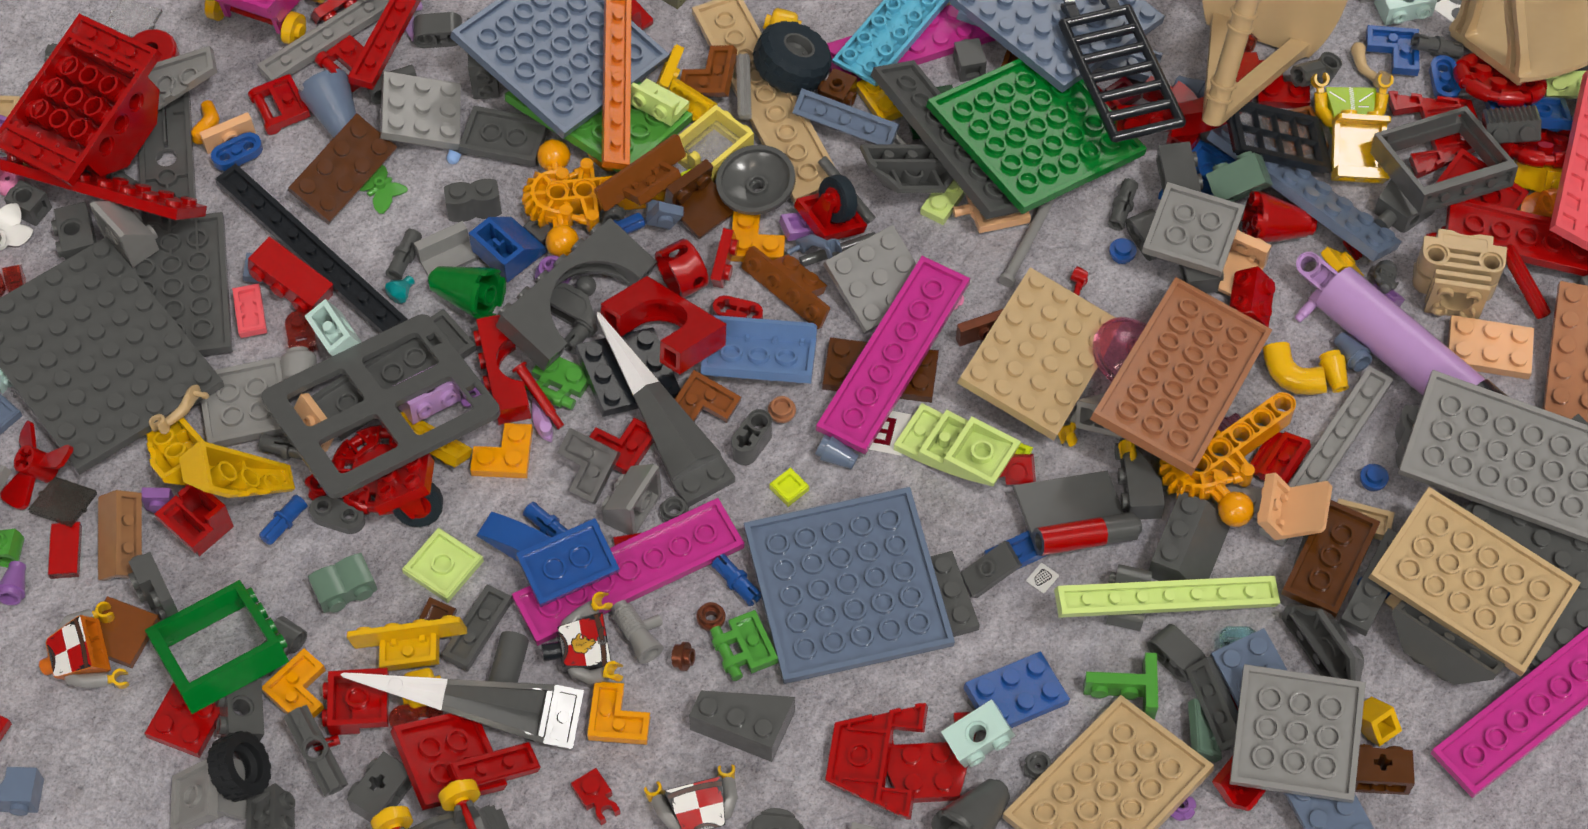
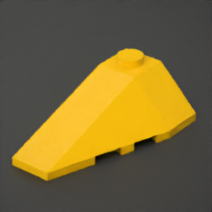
M201 440L179 457L183 482L207 493L226 498L292 492L295 489L291 466Z

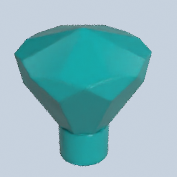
M409 275L403 280H391L386 283L385 291L388 297L395 303H405L408 298L409 289L415 284V280Z

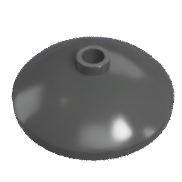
M751 145L736 150L723 161L716 177L717 191L724 204L730 209L746 215H760L777 209L790 197L796 182L794 166L789 157L779 149L767 145Z

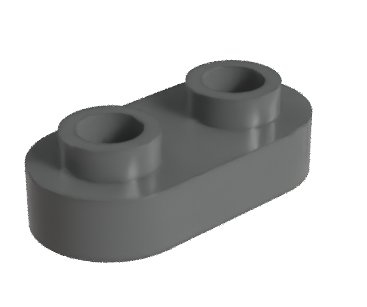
M320 496L314 499L309 507L314 523L345 534H355L361 531L365 525L364 512L348 506L343 500L329 496ZM323 506L328 507L326 510H319ZM348 514L354 515L350 519L345 518Z

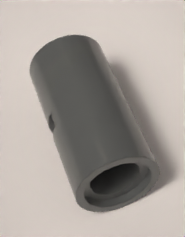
M513 631L501 633L488 681L518 683L529 644V639L525 635Z

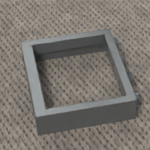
M1467 106L1374 133L1370 152L1419 214L1511 187L1514 184L1518 165ZM1460 133L1488 166L1423 187L1397 155L1396 151Z

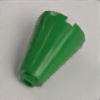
M438 266L431 271L428 277V284L433 293L475 319L496 315L493 311L496 306H502L506 293L505 277L500 276L501 271L495 268Z

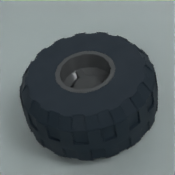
M781 21L767 26L760 35L753 50L754 64L762 79L767 81L773 88H777L784 93H791L792 95H799L802 88L814 92V90L818 89L821 81L826 79L832 66L830 50L826 41L821 38V35L810 29V27L794 21Z

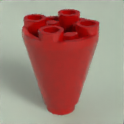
M1259 191L1250 192L1241 219L1243 233L1254 238H1260L1266 243L1304 238L1308 235L1312 236L1317 227V220L1300 207Z

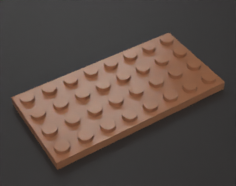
M1175 277L1093 412L1090 420L1192 476L1272 329Z

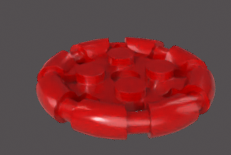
M1474 53L1466 54L1458 59L1457 65L1453 69L1456 83L1460 88H1465L1466 93L1486 103L1488 101L1496 102L1498 106L1522 107L1524 104L1532 105L1540 101L1547 90L1546 79L1516 85Z
M1541 128V141L1500 144V146L1512 160L1516 159L1520 164L1543 168L1544 166H1552L1553 169L1563 168L1571 130L1553 132Z
M382 425L370 426L355 432L356 435L350 440L345 439L337 448L332 458V463L340 473H346L396 448L398 445L385 427ZM382 438H383V439H390V440H389V445H388V444H380V442L382 441ZM363 444L364 447L358 451L357 448ZM348 464H353L352 469L344 468L348 466ZM378 479L343 496V502L348 506L356 508V510L363 511L365 515H369L370 512L378 513L374 508L375 501H371V495L376 498ZM392 510L379 516L394 514Z

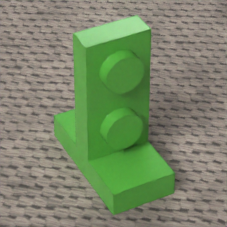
M1145 652L1142 674L1086 671L1083 684L1084 695H1091L1095 698L1122 695L1129 700L1143 697V712L1152 719H1155L1158 710L1157 653Z

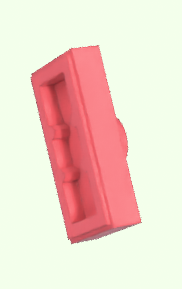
M260 284L232 288L240 338L267 333Z

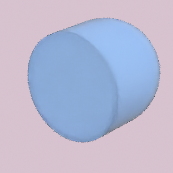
M449 149L446 159L450 164H457L462 154Z

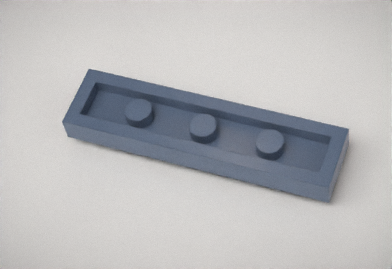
M803 88L792 112L797 116L873 144H893L900 127L895 122Z

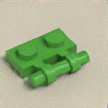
M561 357L553 362L545 371L537 365L532 370V376L538 379L536 382L547 398L552 401L554 406L559 408L566 407L572 410L576 400L569 396L572 394L581 398L589 386L582 366ZM551 385V386H554V387H556V388H558V389H560V390L555 391V390H552V389L548 388V386Z
M756 610L728 620L731 631L723 633L720 626H715L710 630L713 637L712 644L715 650L720 652L723 659L722 666L725 672L730 674L733 681H738L743 677L740 667L747 664L752 674L778 663L776 652ZM737 642L741 653L733 655L730 645Z

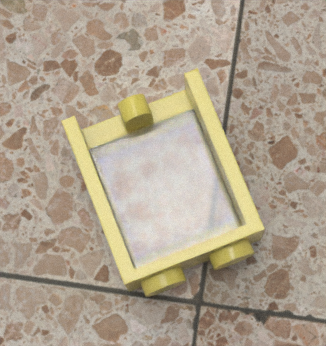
M715 105L679 134L686 156L678 163L688 170L690 168L693 169L707 159L713 165L711 178L714 182L719 167L730 154L743 147L754 145V133L747 125H743L733 118L728 111L722 110Z

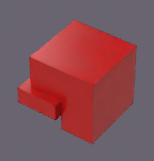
M187 484L178 492L179 497L175 495L154 514L160 523L200 557L234 526L224 503L215 495Z

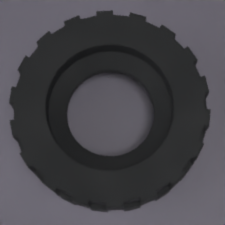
M237 731L221 737L212 743L207 758L208 774H210L211 782L215 785L219 794H222L227 800L231 799L237 802L264 792L271 779V763L269 762V755L265 750V746L255 735H251L248 731ZM234 752L238 754L244 764L245 780L239 776L235 769Z

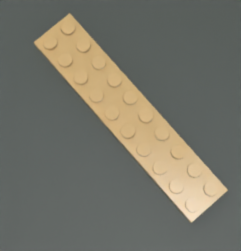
M712 0L692 7V15L709 46L734 45L737 49V55L747 53L750 56L752 118L749 121L762 145L779 149L791 160L796 175L795 187L790 195L793 203L795 204L797 198L818 194L821 182L824 178L829 177L818 161L827 156L832 164L833 162L810 120L792 113L798 99L796 95L784 93L777 88H773L767 81L762 79L760 73L756 70L753 50L762 33L744 0ZM735 61L731 87L737 97V74Z

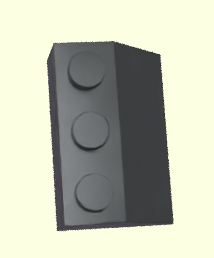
M1186 492L1182 495L1179 494L1151 560L1149 571H1153V579L1171 581L1210 578L1230 527L1222 522L1218 511L1207 500L1196 496L1188 497Z

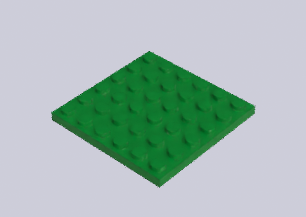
M1020 59L928 99L926 105L1021 214L1144 156L1147 150L1138 138L1116 143L1111 142L1083 79L1062 93Z

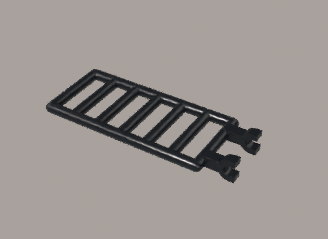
M1063 0L1064 3H1061L1060 7L1067 17L1060 19L1058 25L1111 142L1116 143L1184 127L1186 119L1133 7L1130 4L1119 5L1117 0H1100L1106 9L1080 14L1075 0ZM1125 15L1129 23L1077 36L1074 35L1071 29L1074 26ZM1134 34L1137 43L1083 54L1080 45ZM1140 52L1143 53L1146 60L1091 73L1088 66L1091 63ZM1148 71L1152 72L1155 79L1100 92L1096 84ZM1160 90L1164 98L1110 112L1105 104L1108 101ZM1169 109L1173 119L1120 131L1117 130L1114 121Z

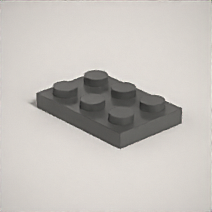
M473 106L459 144V152L536 167L538 161L537 152L539 146L545 141L548 128L527 115Z

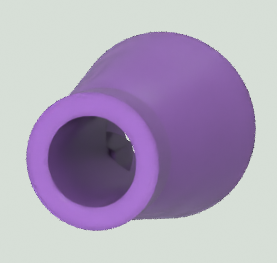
M11 561L9 563L8 569L0 581L1 603L17 605L25 597L26 565L20 561Z

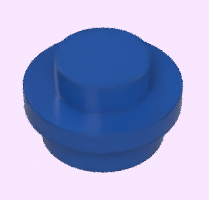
M1119 238L1111 243L1109 252L1116 263L1127 264L1135 258L1137 248L1131 240Z
M1378 464L1366 465L1360 473V481L1363 487L1369 491L1383 489L1389 480L1387 470Z

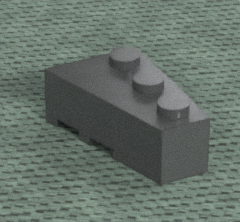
M701 690L689 714L690 730L772 762L795 713V697Z

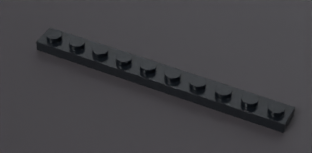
M236 163L215 178L217 185L291 253L332 282L333 291L379 333L408 320Z

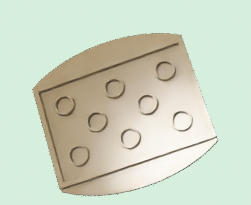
M1202 0L1206 24L1210 26L1202 113L1203 122L1210 126H1221L1294 63L1302 58L1312 56L1334 30L1348 0ZM1248 38L1279 48L1239 82H1236Z
M1462 0L1459 13L1449 26L1452 38L1462 43L1463 46L1516 85L1560 76L1588 66V0Z

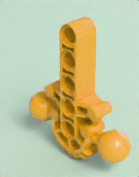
M550 139L542 143L537 152L539 164L547 171L543 173L535 171L533 178H528L527 185L523 188L522 205H524L526 216H530L531 221L538 219L540 229L546 224L549 225L548 222L553 224V228L547 233L545 244L550 254L560 257L562 254L568 256L572 252L571 248L579 240L578 234L571 228L574 221H577L578 224L586 225L588 232L599 223L601 207L594 189L612 176L595 177L593 160L590 158L582 159L580 167L569 173L568 169L565 168L569 163L571 155L567 145L560 140ZM666 189L652 199L664 202ZM626 198L617 204L625 210L646 208V204L640 206Z
M1279 392L1221 432L1217 429L1196 467L1202 471L1194 470L1192 476L1160 459L1159 476L1162 477V486H1168V495L1176 493L1177 499L1179 494L1182 495L1186 492L1188 497L1196 496L1204 500L1213 497L1218 503V514L1223 523L1229 527L1238 528L1247 525L1254 515L1252 500L1243 492H1230L1226 484H1239L1241 487H1248L1251 484L1255 468L1247 462L1245 456L1291 423L1296 400L1289 393ZM1235 438H1240L1244 441H1238ZM1214 453H1219L1223 456H1217Z

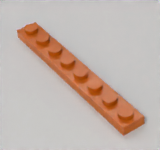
M604 0L602 167L622 170L630 165L632 0Z

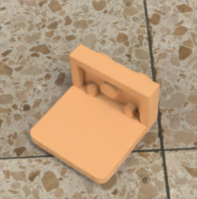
M1238 229L1223 269L1224 280L1220 281L1218 291L1231 297L1236 271L1259 266L1263 270L1267 264L1272 245L1260 238L1247 235Z
M1276 472L1266 474L1264 487L1261 491L1262 498L1260 509L1257 513V523L1274 540L1322 533L1326 529L1333 487L1328 481L1290 487Z

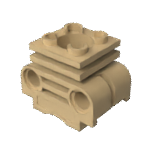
M1438 229L1436 237L1424 235L1419 257L1413 265L1412 278L1414 288L1418 292L1426 294L1424 312L1433 313L1437 316L1455 315L1479 319L1486 301L1493 297L1505 268L1507 247L1493 245L1494 236L1463 235L1446 229Z

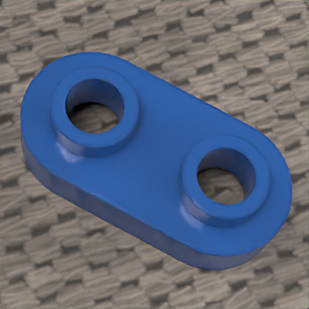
M1446 55L1436 56L1431 62L1429 74L1433 94L1436 98L1437 96L1458 98L1461 88L1453 76V69L1457 64L1454 59Z
M246 132L216 146L211 152L214 167L220 171H226L235 163L240 166L257 158L263 150L261 139L255 133Z

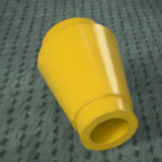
M1331 350L1321 354L1318 366H1323L1325 378L1333 393L1347 390L1349 385L1345 356L1341 355L1340 350Z

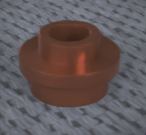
M714 602L702 605L696 615L699 626L707 631H710L715 626L722 627L726 619L724 609ZM709 615H714L716 619L710 621L707 620L706 617Z
M689 642L674 645L671 656L673 667L679 668L680 671H687L694 664L695 650Z

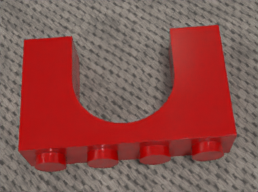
M649 276L642 278L601 303L602 316L620 337L639 325L650 321H666L681 327L660 340V363L679 375L726 346V323Z

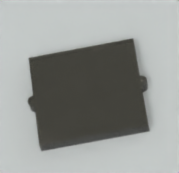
M55 477L43 491H39V496L28 510L31 514L72 527L81 514L87 512V507L97 495V491Z

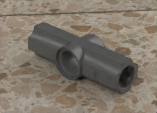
M304 705L290 711L284 716V719L324 796L327 797L339 792L348 785V782L309 707ZM314 744H321L324 747L323 753L316 758L310 757L308 755L310 747Z

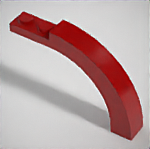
M1244 52L1236 82H1239L1259 65L1257 52ZM1204 97L1178 103L1186 119V125L1181 128L1168 130L1170 137L1195 135L1221 127L1210 126L1203 122ZM1119 105L1116 110L1136 105ZM1169 109L1118 120L1115 121V126L1120 131L1173 119Z

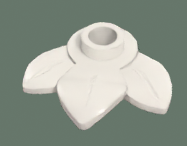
M17 203L6 204L0 209V235L2 237L0 251L8 245L20 246L24 244L33 233L31 227L20 224L22 212Z

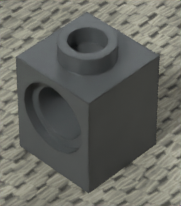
M964 39L954 42L953 60L960 82L970 81L986 74L987 61L980 39Z
M21 179L8 191L4 198L6 204L17 203L22 212V220L34 226H37L52 209L46 192Z

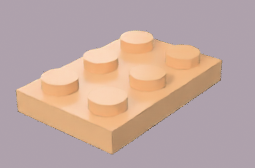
M1451 315L1447 345L1450 350L1477 372L1529 380L1532 374L1534 328Z

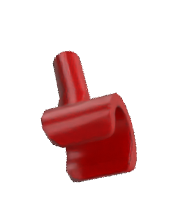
M1077 266L1070 280L1077 283L1073 293L1078 296L1088 282V272Z

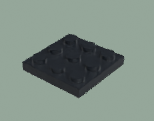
M654 327L629 332L621 336L675 399L681 389L673 371L660 363V341ZM602 338L576 344L575 352L602 417L639 409L607 339Z

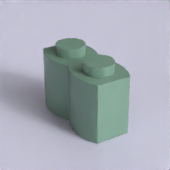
M362 553L348 556L335 565L318 569L308 576L324 613L339 612L349 602L366 600L378 590Z

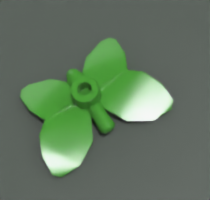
M384 165L360 190L363 192L367 191L369 197L374 195V208L379 214H384L389 209L394 196L408 191L406 186L392 182V178L387 177L388 172Z

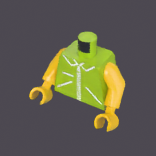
M1326 72L1323 73V83L1320 84L1317 81V74H1314L1310 82L1316 88V92H1314L1316 116L1321 119L1325 126L1329 127L1331 135L1332 118L1341 113L1342 110H1356L1357 114L1366 115L1370 111L1383 112L1384 116L1389 97L1387 88L1394 82L1393 75H1390L1389 84L1384 85L1381 83V73L1376 80V84L1379 87V92H1376V88L1326 87L1324 91V86L1330 80L1329 75Z

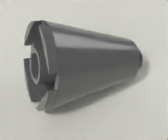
M987 779L938 811L932 818V829H996L1010 800L1008 787L1000 780Z

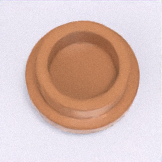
M778 396L770 402L768 412L773 421L787 423L794 418L796 406L788 397Z

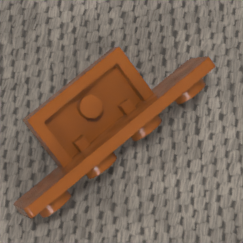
M673 134L597 186L594 192L601 209L608 211L625 198L642 206L681 177L680 171L673 165L686 156L680 136Z
M755 246L749 247L741 268L807 322L816 324L817 329L822 328L830 311V306L817 296L824 294L827 285L815 273L810 272L801 265L798 259L789 254L771 260Z

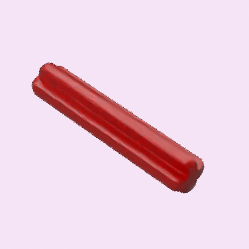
M1509 244L1505 246L1507 247L1506 265L1535 317L1542 319L1548 316L1551 310L1515 245Z

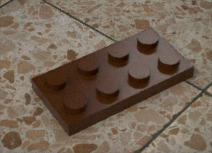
M356 113L288 187L287 191L329 225L396 151L397 146L390 140L380 139V132Z
M830 337L822 390L838 391L868 342ZM930 349L900 399L932 403L939 350Z
M1330 500L1326 529L1322 533L1308 536L1281 595L1308 607L1323 609L1336 618L1376 534L1380 521Z

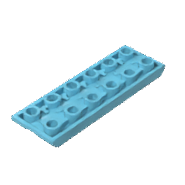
M883 0L835 55L832 63L854 73L868 83L878 86L871 76L873 68L898 63L950 0Z

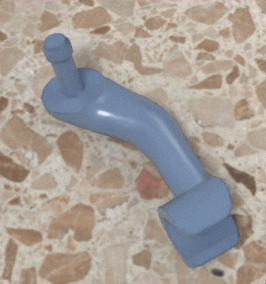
M810 234L796 239V246L785 251L786 255H792V253L798 250L804 254L812 246H817L824 249L827 258L830 259L833 257V252L841 253L842 248L838 239L826 240L817 235Z

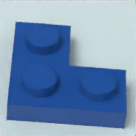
M1367 25L1366 51L1392 53V74L1418 76L1420 70L1419 50L1411 48V39L1415 33H1419V29Z

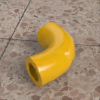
M1276 342L1263 346L1264 361L1269 374L1281 388L1300 395L1327 393L1323 366L1311 368L1298 366L1292 358L1291 347L1288 342Z

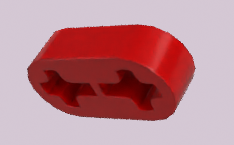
M726 295L719 296L713 302V315L747 318L753 312L755 315L752 318L763 319V309L756 302ZM725 306L729 307L726 312H721V309H724Z

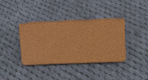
M115 490L98 498V580L105 581L115 577L129 578L128 574L133 571L128 561L142 554V493Z

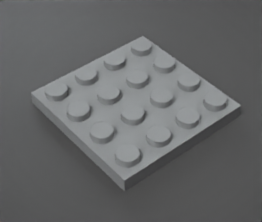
M1244 664L1229 784L1353 803L1366 682Z

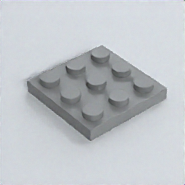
M384 71L381 88L380 139L458 151L460 144L461 83Z
M1167 182L1142 253L1221 277L1241 222L1245 205Z
M891 225L826 260L823 265L865 334L879 325L916 266V262L894 225Z
M280 357L215 370L223 380L225 387L211 394L208 399L201 401L208 443L227 446L260 439L262 434L269 436L284 434L263 404L261 398L262 392L265 389L283 381Z

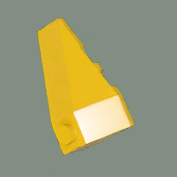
M183 417L170 426V431L167 434H161L158 429L156 432L152 430L146 435L148 441L147 449L150 452L151 458L149 459L150 465L164 483L186 486L187 483L183 482L179 457L197 442L204 440Z

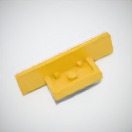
M447 615L441 619L429 621L417 619L412 623L406 624L388 623L384 627H359L354 631H347V639L356 649L379 646V668H388V671L438 665L440 638L467 634V627L460 617Z

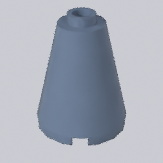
M336 69L337 73L331 74L328 70L319 72L302 84L304 87L303 91L300 89L298 91L301 100L333 138L356 114L348 76L342 69Z

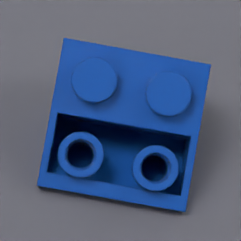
M511 216L488 217L469 232L471 250L490 268L499 269L501 271L500 276L505 277L507 283L547 252V248Z

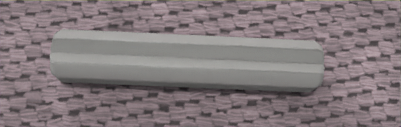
M745 53L736 56L737 116L740 121H749L752 118L750 56Z

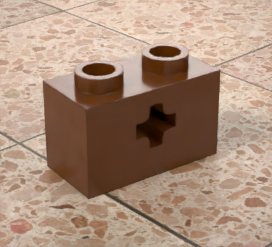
M1361 744L1359 746L1355 792L1410 794L1415 784L1413 750H1406L1400 746H1390L1387 748H1373L1372 745Z

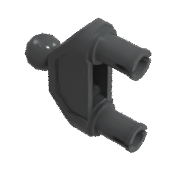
M587 275L577 279L575 288L567 283H560L551 294V314L574 327L565 338V341L568 343L565 349L569 350L572 347L571 353H576V344L583 343L587 337L595 335L598 331L589 296L596 290V282Z

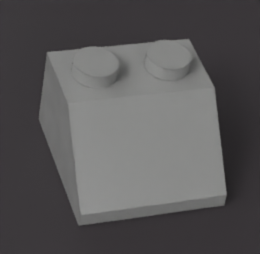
M93 201L90 203L101 234L104 238L106 236L109 238L132 268L159 250L155 240L158 238L157 233L149 224L145 226L142 223L141 216L134 208L129 209L125 205L111 201Z
M656 464L630 466L626 474H621L615 486L616 490L612 496H607L602 504L601 511L603 512L604 524L627 535L638 532L662 494L659 466Z

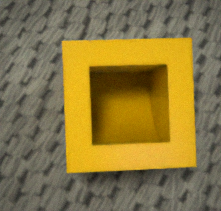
M1371 696L1364 701L1361 733L1372 743L1380 747L1399 734L1402 729L1394 707Z

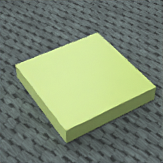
M438 527L402 568L403 574L449 603L484 562L483 556Z

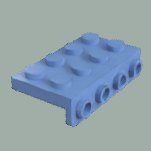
M713 315L727 324L726 346L702 360L701 374L715 377L811 384L817 342L816 324Z

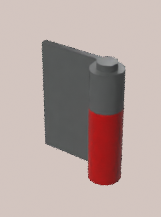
M1108 470L1013 486V491L1034 548L1039 556L1137 540L1142 532L1140 518L1136 517L1133 512L1124 513Z

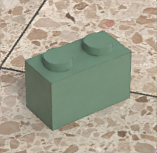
M1252 151L1238 155L1236 157L1237 160L1230 164L1227 162L1220 163L1212 168V172L1206 174L1213 195L1232 202L1249 196L1251 191H1261L1273 185L1263 157L1257 153H1252Z

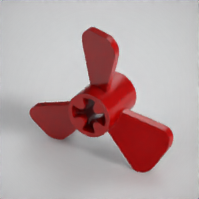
M28 420L20 432L19 443L21 448L14 458V468L18 473L0 493L1 499L19 510H24L29 506L35 480L37 479L44 483L52 481L57 475L58 470L66 464L74 450V447L70 445H64L49 453L37 449L34 423Z

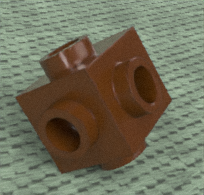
M833 68L828 78L821 81L817 94L852 107L857 97V77Z

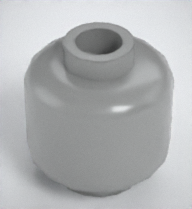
M304 346L287 349L280 360L283 380L316 365V355L312 351H308V348Z

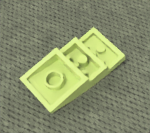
M921 403L894 443V450L942 472L969 481L994 486L1017 451L1021 441L972 416L968 421L947 409L943 414Z

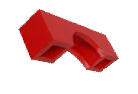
M494 315L476 319L478 330H474L473 334L476 347L482 346L483 350L482 353H478L481 370L487 369L488 373L487 376H483L484 385L489 392H492L493 398L500 407V415L497 418L498 425L531 419L524 381L511 379L500 370L502 361L507 355L516 350V346L496 327L500 316Z

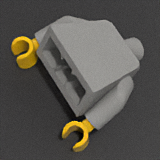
M1105 393L1077 401V408L1068 420L1069 425L1063 426L1058 433L1061 444L1066 440L1069 447L1077 443L1076 428L1122 438L1090 420ZM1126 439L1119 442L1120 458H1123L1124 453L1130 452L1131 461L1135 460L1137 457L1135 444Z

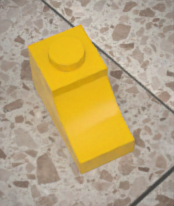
M1515 159V163L1518 165L1514 180L1516 184L1539 193L1550 188L1558 190L1562 168L1553 169L1552 166L1537 168L1520 164Z

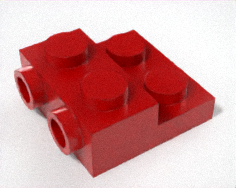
M388 668L328 671V682H323V698L327 700V709L322 710L323 727L328 728L330 735L359 734L361 728L388 727L389 693L343 678L340 675L344 672L389 675Z

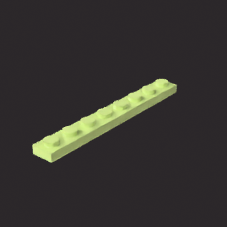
M1275 576L1057 586L1054 589L1059 618L1276 607L1280 604Z

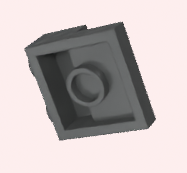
M151 552L137 555L128 561L133 571L128 576L141 603L147 601L151 610L157 608L162 620L177 613V607Z

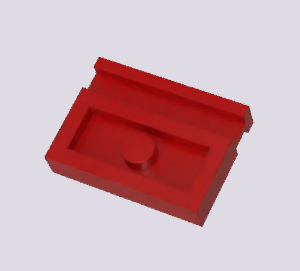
M1278 432L1262 444L1250 464L1255 468L1254 475L1259 476V479L1265 481L1266 474L1276 472L1288 484L1310 450V440L1288 432Z

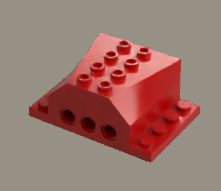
M79 13L0 127V151L72 187L85 169L101 177L128 167L157 125L160 89L148 78V75L162 54L151 46Z

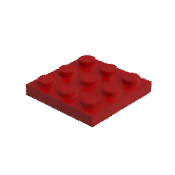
M450 713L396 725L390 731L422 811L441 806L438 795L442 789L452 782L447 771L449 763L493 751L482 724ZM504 781L479 788L480 796L502 791L508 784Z

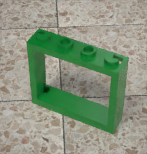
M240 580L145 629L156 653L191 714L289 662L283 650L288 646L285 639L278 632L271 617L269 618L262 603L258 601L251 587L246 589ZM246 607L267 641L189 683L169 647Z

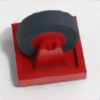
M836 174L826 177L820 184L818 194L796 199L794 207L813 233L826 240L841 239L864 233L867 224L857 212L858 204L855 188L846 176Z
M429 453L378 479L374 508L379 515L393 510L397 519L412 527L428 526L439 518L443 509V496L440 489L432 483L435 461Z

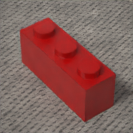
M270 236L248 258L250 275L258 282L263 281L269 285L276 296L280 298L285 297L289 300L292 306L301 314L309 313L323 300H329L333 296L332 282Z

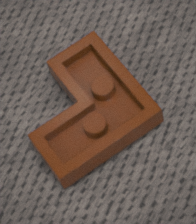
M734 45L710 46L706 69H682L680 81L706 97H729L737 56L736 47Z
M693 370L675 400L694 422L704 409L727 423L741 402L742 397Z

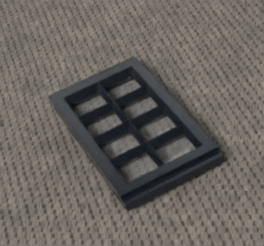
M1249 101L1226 121L1232 151L1236 155L1252 151V153L1261 155L1264 161L1321 174L1333 171L1321 119H1318L1316 116Z

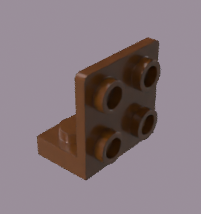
M707 159L667 186L664 199L665 203L684 207L683 217L680 221L698 239H701L730 218L734 211L721 200L717 186L711 178L713 165Z

